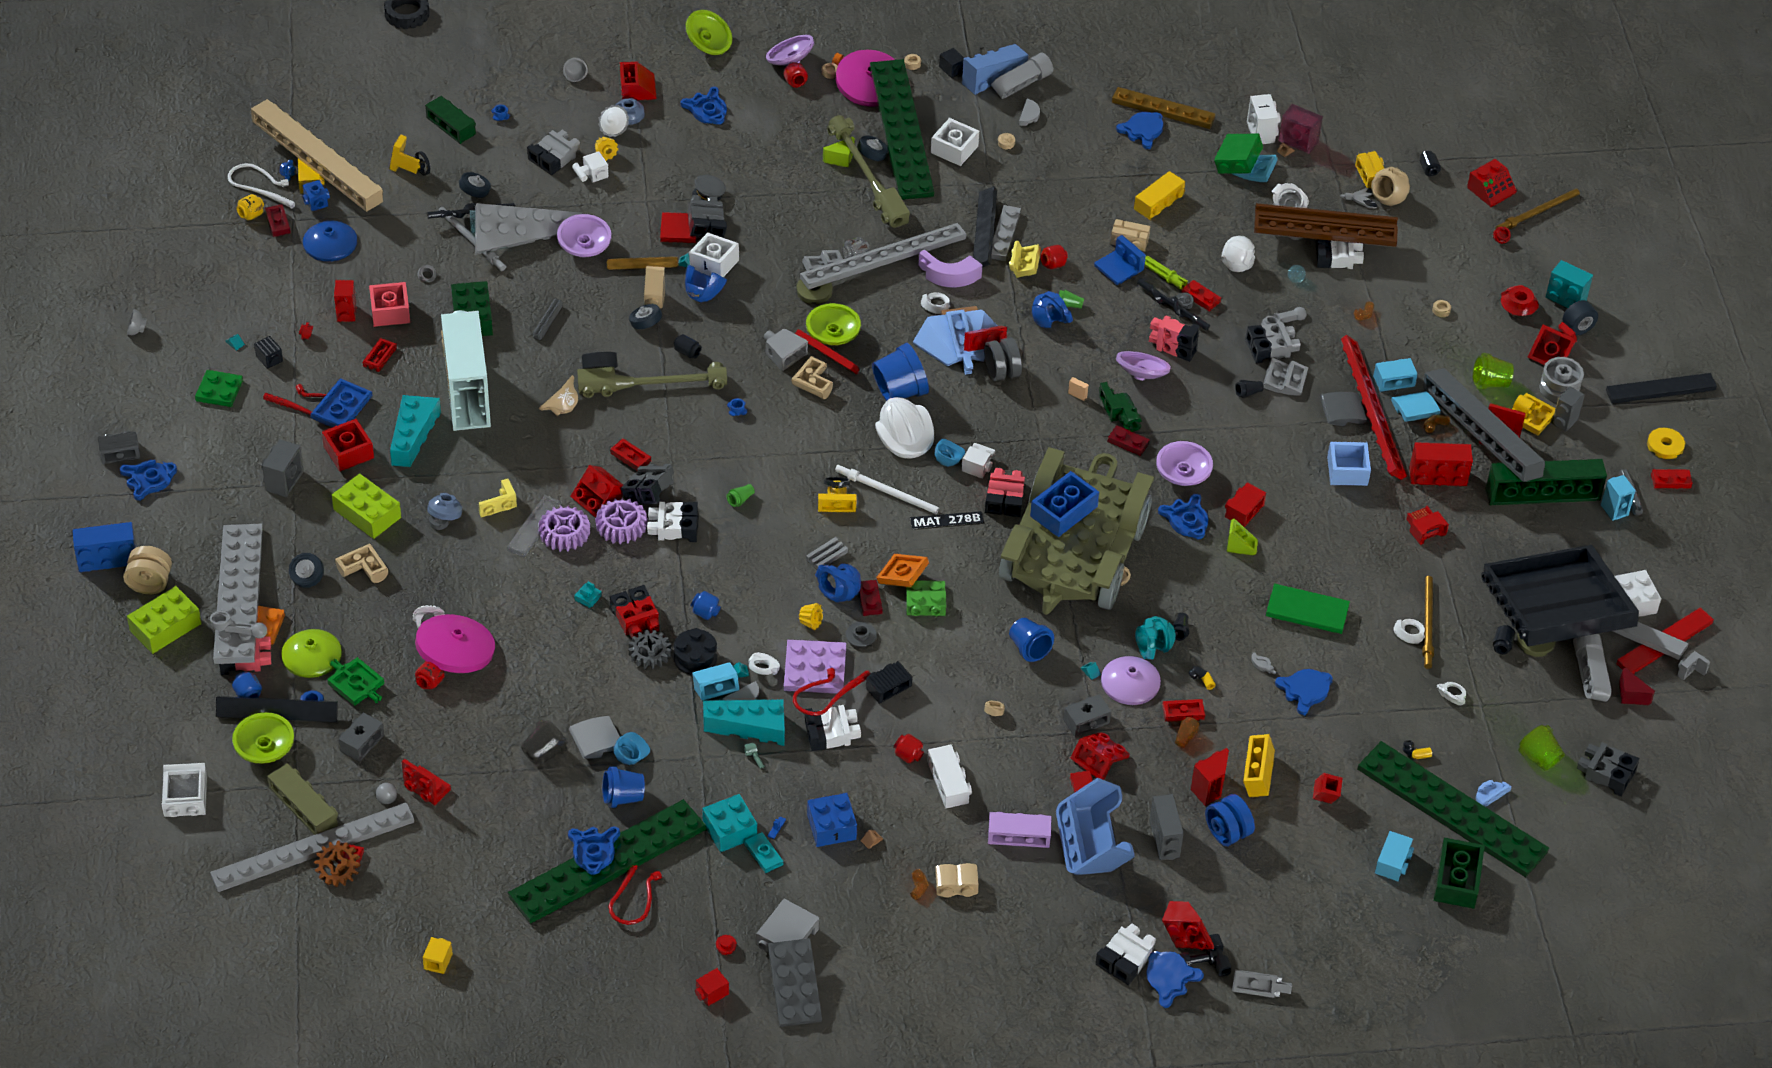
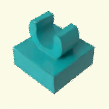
M588 581L574 595V599L591 609L602 596V591L595 588V585Z

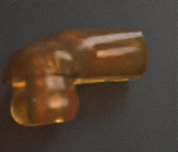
M1369 301L1366 302L1364 310L1359 308L1358 311L1356 309L1354 311L1355 319L1363 321L1371 318L1374 303Z

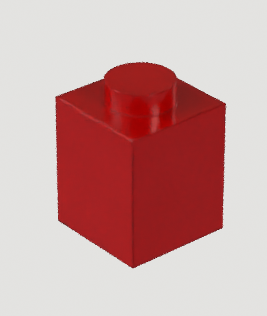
M1323 773L1315 780L1313 799L1332 804L1341 796L1343 778Z
M716 968L696 979L695 994L700 1001L703 1000L707 1006H710L729 995V982Z

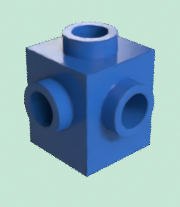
M320 180L303 185V201L305 205L309 206L311 211L328 207L327 199L330 198L327 188L324 189Z

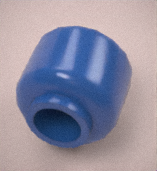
M706 591L700 594L697 593L691 603L693 613L706 620L711 619L712 616L716 617L721 609V606L718 605L719 598Z
M241 672L236 675L232 684V688L238 697L259 698L261 695L262 685L254 673Z

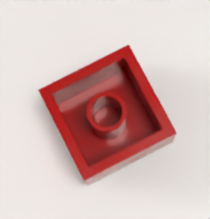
M357 419L322 431L323 446L339 472L374 458L373 443Z

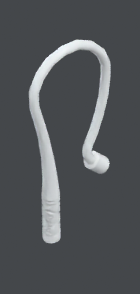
M248 163L239 164L229 171L227 177L231 185L262 194L290 208L295 207L294 201L262 189L233 182L231 176L239 168L252 167L266 175L275 185L289 186L288 179L277 182L264 169Z

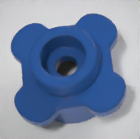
M496 105L491 110L494 114L493 120L509 119L508 108L505 105Z
M288 160V162H284L280 166V174L285 176V179H288V181L297 172L293 165V160Z
M739 398L731 400L727 404V407L730 409L729 415L747 414V409H745L746 403Z

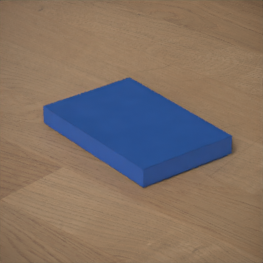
M340 378L313 410L311 419L332 428L351 421L372 398V391Z

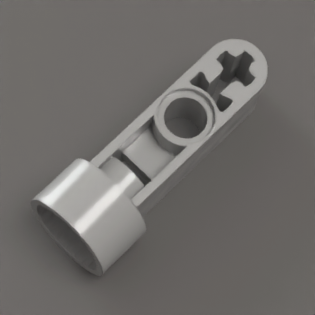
M1039 53L1028 59L1024 64L998 77L991 86L1001 99H1004L1031 83L1052 74V62L1046 54Z
M1594 634L1574 638L1573 644L1586 698L1607 702L1611 696V685L1600 635Z

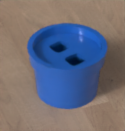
M904 343L897 347L893 353L872 363L874 378L886 401L894 397L906 399L929 393L925 371L910 344Z

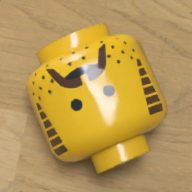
M250 194L238 201L237 213L243 219L252 220L262 215L264 202L260 197Z

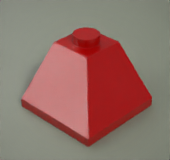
M1543 324L1528 358L1543 365L1555 357L1568 358L1576 339Z

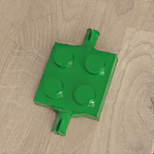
M357 657L344 665L337 661V659L331 661L330 666L337 671L327 679L328 685L354 706L367 697H370L375 703L381 701L382 696L375 691L385 684L384 678Z

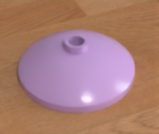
M799 35L784 40L768 51L766 59L773 65L787 66L792 62L800 63V60L805 58L813 48L814 39L810 35Z
M578 214L567 218L560 224L557 239L560 246L566 252L579 257H591L607 249L611 242V230L608 224L599 217L589 214Z
M1123 351L1119 352L1116 357L1118 364L1137 380L1143 381L1145 379L1162 377L1168 374L1171 366L1166 361L1145 353Z
M1177 441L1164 446L1159 451L1156 466L1161 476L1169 482L1182 486H1191L1205 481L1210 476L1213 460L1209 452L1202 446L1188 441Z
M1124 656L1112 660L1105 666L1101 676V684L1105 693L1113 700L1126 705H1139L1150 701L1158 693L1161 682L1159 672L1150 662L1133 656Z

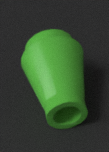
M1067 290L1059 291V295L1065 302L1066 307L1082 308L1084 298Z
M747 484L746 486L731 489L726 498L731 506L739 507L755 493V490L751 484Z

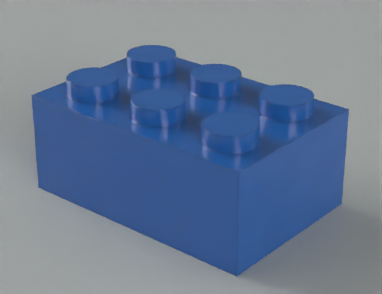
M1070 471L1032 500L1030 517L1057 537H1060L1098 507L1099 491Z
M132 522L73 529V543L79 572L127 566L131 551L137 547Z

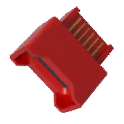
M1425 506V508L1413 513H1407L1406 520L1411 525L1410 533L1420 545L1424 544L1426 539L1436 535L1445 536L1447 534L1449 524L1439 511L1433 513L1428 506Z

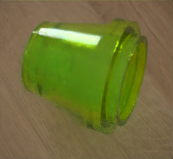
M1482 353L1478 356L1473 368V382L1478 389L1482 390L1494 387H1509L1514 375L1512 363L1493 357L1490 353Z
M1540 725L1533 729L1521 740L1518 749L1522 756L1528 757L1544 771L1554 767L1565 756L1564 751L1552 733L1553 729L1549 725Z

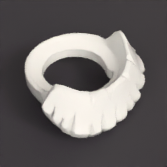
M935 292L923 295L921 306L928 312L941 314V310H949L950 301L946 295ZM939 298L945 303L943 305H934L931 303V300Z
M432 605L421 606L415 609L413 621L416 622L417 628H419L421 620L426 614L438 616L445 615V612L440 607Z
M1397 620L1393 630L1396 636L1407 643L1419 644L1425 638V628L1417 620ZM1413 625L1419 629V633L1409 634L1405 631V626Z
M754 653L748 660L749 668L758 674L775 675L780 668L779 662L765 653ZM762 663L768 665L769 668H759L755 664Z
M1454 682L1437 685L1442 697L1459 706L1465 704L1466 690L1461 685ZM1447 687H1457L1461 690L1462 694L1453 695L1447 691Z

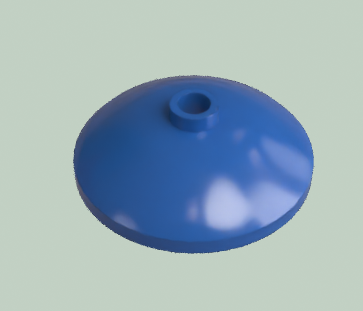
M339 221L320 222L309 228L303 237V247L306 253L320 261L343 259L349 256L357 246L355 231L349 225Z

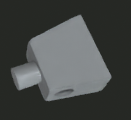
M782 329L776 334L769 330L764 334L766 354L781 371H784L808 354V341L787 329Z

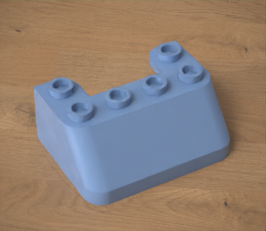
M1096 778L1061 801L1057 806L1056 816L1068 872L1075 875L1112 872L1135 857L1133 846L1128 842H1121L1116 846L1109 813L1118 808L1122 802L1120 786Z

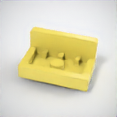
M1019 241L1014 242L1009 267L1014 272L1016 278L1037 274L1041 253L1039 244L1022 247Z

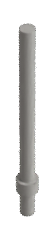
M440 207L438 211L446 209L444 207ZM445 217L475 246V236L455 217ZM490 250L482 252L490 264L495 265L500 271L506 269V265L499 260V256Z

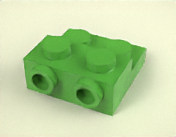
M915 581L912 587H906V615L945 616V581Z

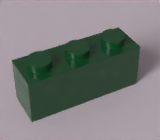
M439 96L425 105L426 118L459 144L476 135L474 119L467 116L461 109H458L443 96Z

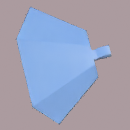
M964 310L949 311L945 315L927 317L913 344L947 367L963 361L964 373L968 375L972 374L973 364L971 360L983 362L985 356L984 349L971 352L964 351L965 332L996 327L998 325L983 310L967 312Z

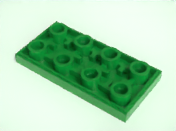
M1274 583L1266 616L1342 634L1350 601Z

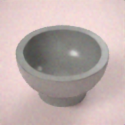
M571 58L563 66L564 76L572 82L583 80L588 73L586 63L580 58Z
M134 309L132 312L127 335H135L138 332L143 333L147 319L142 318V314L138 310Z

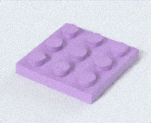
M787 640L784 691H796L809 683L828 679L827 669L834 668L835 678L831 682L813 686L802 692L837 694L844 687L846 643Z

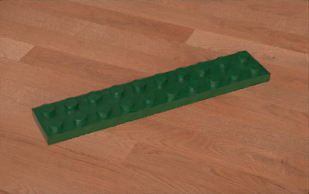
M904 59L870 62L871 75L898 194L902 200L934 197V188Z
M1382 741L1358 764L1357 770L1469 842L1485 845L1484 851L1525 878L1549 851L1548 846Z
M683 799L620 832V836L614 842V859L598 874H588L585 869L576 864L573 857L509 891L508 897L531 924L627 873L631 867L635 865L640 866L706 830V824Z

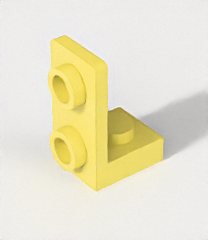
M509 479L501 480L500 496L479 502V514L481 517L517 507L516 493Z

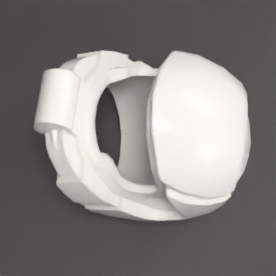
M1278 183L1271 191L1273 193V205L1307 208L1309 205L1306 194L1292 183L1282 185Z
M1245 236L1231 237L1224 245L1221 261L1233 272L1249 270L1254 264L1255 246Z

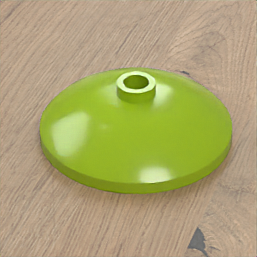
M697 10L687 18V35L699 50L711 55H720L730 48L732 33L727 23L719 15L708 10Z
M835 303L824 304L814 308L808 314L806 328L811 337L823 344L842 345L857 337L861 329V320L853 309L845 305Z
M319 629L303 630L292 635L282 648V661L286 669L294 675L305 678L320 677L331 672L334 669L330 666L331 661L337 659L340 662L342 656L341 645L338 639L331 633Z
M257 713L245 718L237 725L232 737L233 746L236 753L246 761L270 763L282 758L289 752L294 743V731L289 721L280 715Z

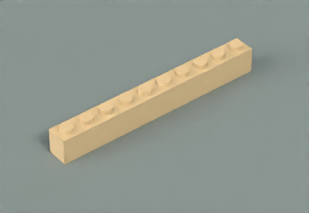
M266 99L251 108L253 123L367 212L383 202V190L378 184L376 185L368 176L362 174L355 166L348 163L344 157L339 156L332 148L325 145L321 139L316 138L311 131L302 127L298 121L292 119L288 113L283 112L276 104Z

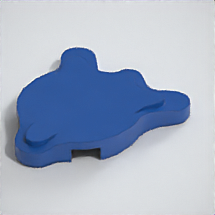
M711 87L707 95L696 93L693 98L681 100V107L691 111L698 121L717 125L724 123L727 107L726 103L719 97V89L717 87Z
M1140 112L1133 115L1127 122L1118 124L1116 131L1121 134H1127L1131 141L1141 140L1143 148L1151 149L1153 140L1162 134L1163 116L1157 112Z
M148 460L139 465H122L120 473L123 476L131 477L126 481L127 487L134 490V499L140 501L150 493L165 489L170 484L172 477L177 473V466L172 462H163L161 464L156 463V460Z
M1193 494L1188 503L1177 499L1170 506H1159L1158 514L1168 519L1172 528L1177 533L1195 539H1202L1205 536L1209 519L1206 511L1201 507V496L1199 494Z
M1303 669L1292 676L1276 678L1275 686L1285 691L1288 701L1297 700V712L1301 715H1306L1313 704L1320 703L1327 697L1333 678L1326 672Z
M613 826L602 834L598 833V829L595 827L584 832L578 829H570L568 831V838L574 844L573 855L576 864L585 869L588 874H598L614 859V842L620 836V829Z
M1154 951L1148 957L1147 979L1151 986L1158 991L1159 1003L1163 1008L1170 1007L1174 997L1187 993L1185 986L1187 982H1198L1204 977V973L1200 969L1188 966L1186 961L1175 952Z

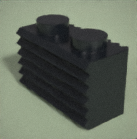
M899 661L893 664L890 663L883 670L872 672L866 678V690L880 704L912 687L913 676Z

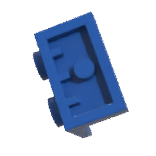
M1121 235L1116 239L1115 251L1096 261L1094 266L1116 285H1119L1144 270L1146 255Z

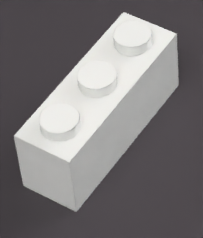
M952 745L928 749L927 762L945 809L969 804V795H972L970 783H966L964 768L959 765L958 752H954Z

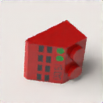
M1493 159L1470 172L1467 188L1490 207L1517 192L1508 168L1497 159Z

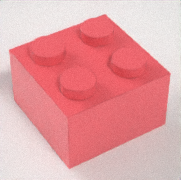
M406 282L369 285L374 327L410 323Z

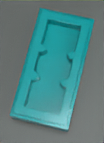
M763 832L745 840V846L765 874L783 865L782 858Z

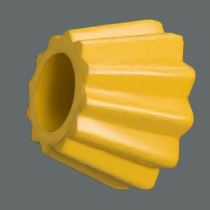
M602 137L596 140L595 150L596 152L599 151L605 161L617 155L616 152L619 150L617 148L618 143L614 139Z
M819 603L804 605L799 613L800 623L813 630L819 628L823 619L821 605Z

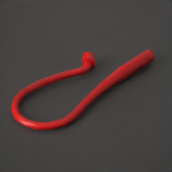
M298 384L295 387L298 394H301L304 397L324 398L327 395L320 393H305L302 384ZM265 393L263 396V400L293 408L311 416L312 411L287 399L273 396L269 393Z
M829 668L827 669L828 679L809 683L796 690L793 695V704L796 709L804 714L811 716L823 715L840 697L864 682L871 673L866 670L851 680L822 711L812 712L800 707L797 703L799 693L813 686L829 683L835 678V669Z
M638 865L632 866L628 870L622 885L608 906L609 914L615 921L625 925H633L642 922L648 916L652 902L651 881L662 878L660 871L651 873V876L646 881L647 905L644 914L638 919L627 921L617 917L612 907L628 885Z

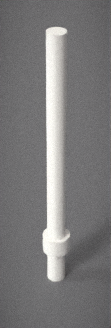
M837 465L835 468V472L847 476V478L854 482L859 481L934 514H937L939 511V507L859 474V471L855 469L850 470L840 465Z

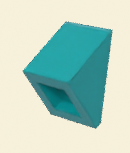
M689 253L680 257L678 266L687 267L690 265Z
M239 334L233 335L225 341L235 350L245 345Z
M738 662L733 666L738 678L749 676L746 665Z
M1089 662L1081 667V670L1091 680L1101 675L1096 662Z

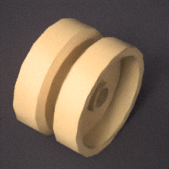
M153 546L136 547L129 555L123 576L124 582L128 587L142 594L160 593L167 585L168 575L172 566L171 558L166 552Z

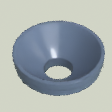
M629 98L617 103L627 111L629 116L628 125L636 124L644 118V107L639 101ZM633 104L632 107H625L624 105Z
M440 493V495L429 501L427 511L433 517L441 520H455L462 515V505L454 495Z

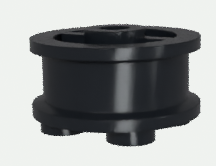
M693 628L679 634L674 641V663L676 667L689 675H692V672L714 667L717 663V642L714 636L699 628Z

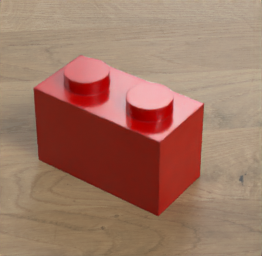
M335 280L334 301L337 322H355L357 304L354 280Z
M1247 482L1242 488L1240 487L1232 499L1226 502L1225 518L1229 520L1235 519L1245 527L1264 506L1266 492Z

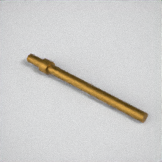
M1577 188L1523 214L1506 219L1505 222L1497 225L1495 229L1498 227H1506L1508 229L1516 227L1518 223L1579 195L1580 192Z
M1431 576L1425 577V638L1422 655L1426 669L1432 668V657L1434 656V647L1432 646L1433 577Z

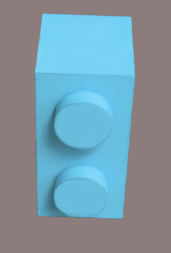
M1411 358L1376 363L1373 376L1380 392L1414 387L1417 371Z
M1624 475L1613 477L1607 481L1601 506L1612 521L1629 516L1636 492Z
M730 662L692 672L694 688L701 700L739 691L738 675Z
M1389 831L1377 861L1375 874L1399 881L1401 874H1406L1409 863H1406L1407 859L1411 860L1415 849L1411 847L1413 839Z

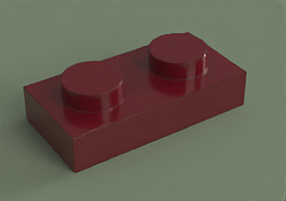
M283 204L266 207L265 212L273 237L290 234V226Z
M1116 425L1108 436L1107 442L1141 456L1148 447L1150 439Z
M877 580L861 581L859 598L863 616L882 614L883 608Z

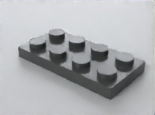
M810 938L768 943L779 1027L822 1022Z

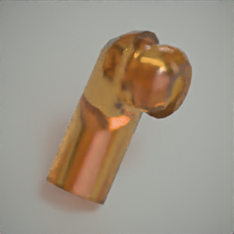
M1434 414L1424 422V428L1428 433H1432L1436 429L1435 426L1437 424L1449 425L1450 418Z
M916 869L912 873L915 888L910 895L913 899L919 900L927 890L929 883L926 875L920 869Z

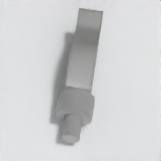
M1255 652L1252 654V664L1258 670L1267 671L1269 674H1276L1274 667L1267 657L1258 656Z

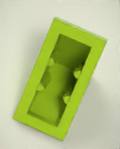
M850 137L855 144V138ZM844 140L823 148L824 163L849 167L853 154Z
M1232 519L1226 552L1256 555L1258 539L1237 520Z

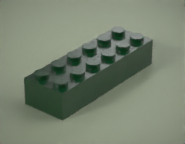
M1603 459L1545 461L1543 477L1523 482L1504 463H1492L1485 490L1489 505L1600 501L1607 473Z

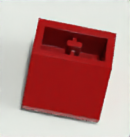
M620 62L622 100L629 98L635 100L656 99L654 73L638 62Z
M589 465L570 497L596 517L598 510L601 509L602 505H606L607 501L613 502L614 499L620 501L623 496L621 490L623 484L604 468Z
M1227 748L1222 751H1216L1209 758L1200 760L1194 765L1190 790L1204 806L1221 798L1229 754Z
M1170 901L1162 922L1175 947L1214 949V944L1201 918L1191 904L1183 901Z

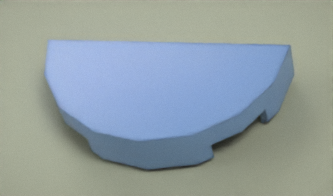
M1493 780L1484 782L1478 788L1476 801L1486 807L1511 791L1512 786L1506 782H1493Z

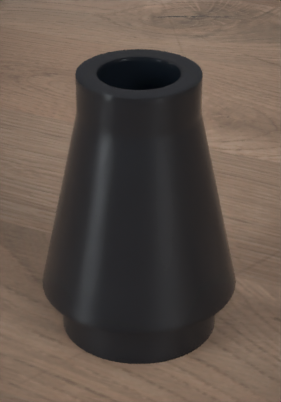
M1240 380L1235 384L1236 395L1242 398L1263 392L1264 390L1262 381Z
M1179 613L1173 623L1176 635L1175 640H1184L1189 635V617L1186 613Z

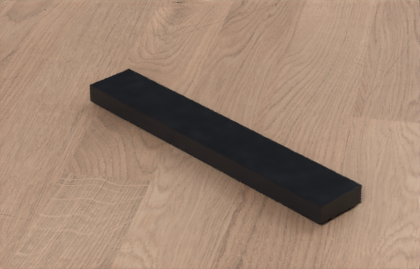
M995 186L979 192L973 258L982 264V268L991 265L997 189Z
M1705 373L1607 386L1606 393L1611 404L1714 391L1717 385L1712 374Z
M217 696L216 717L247 718L257 713H274L284 717L286 720L337 722L338 701Z

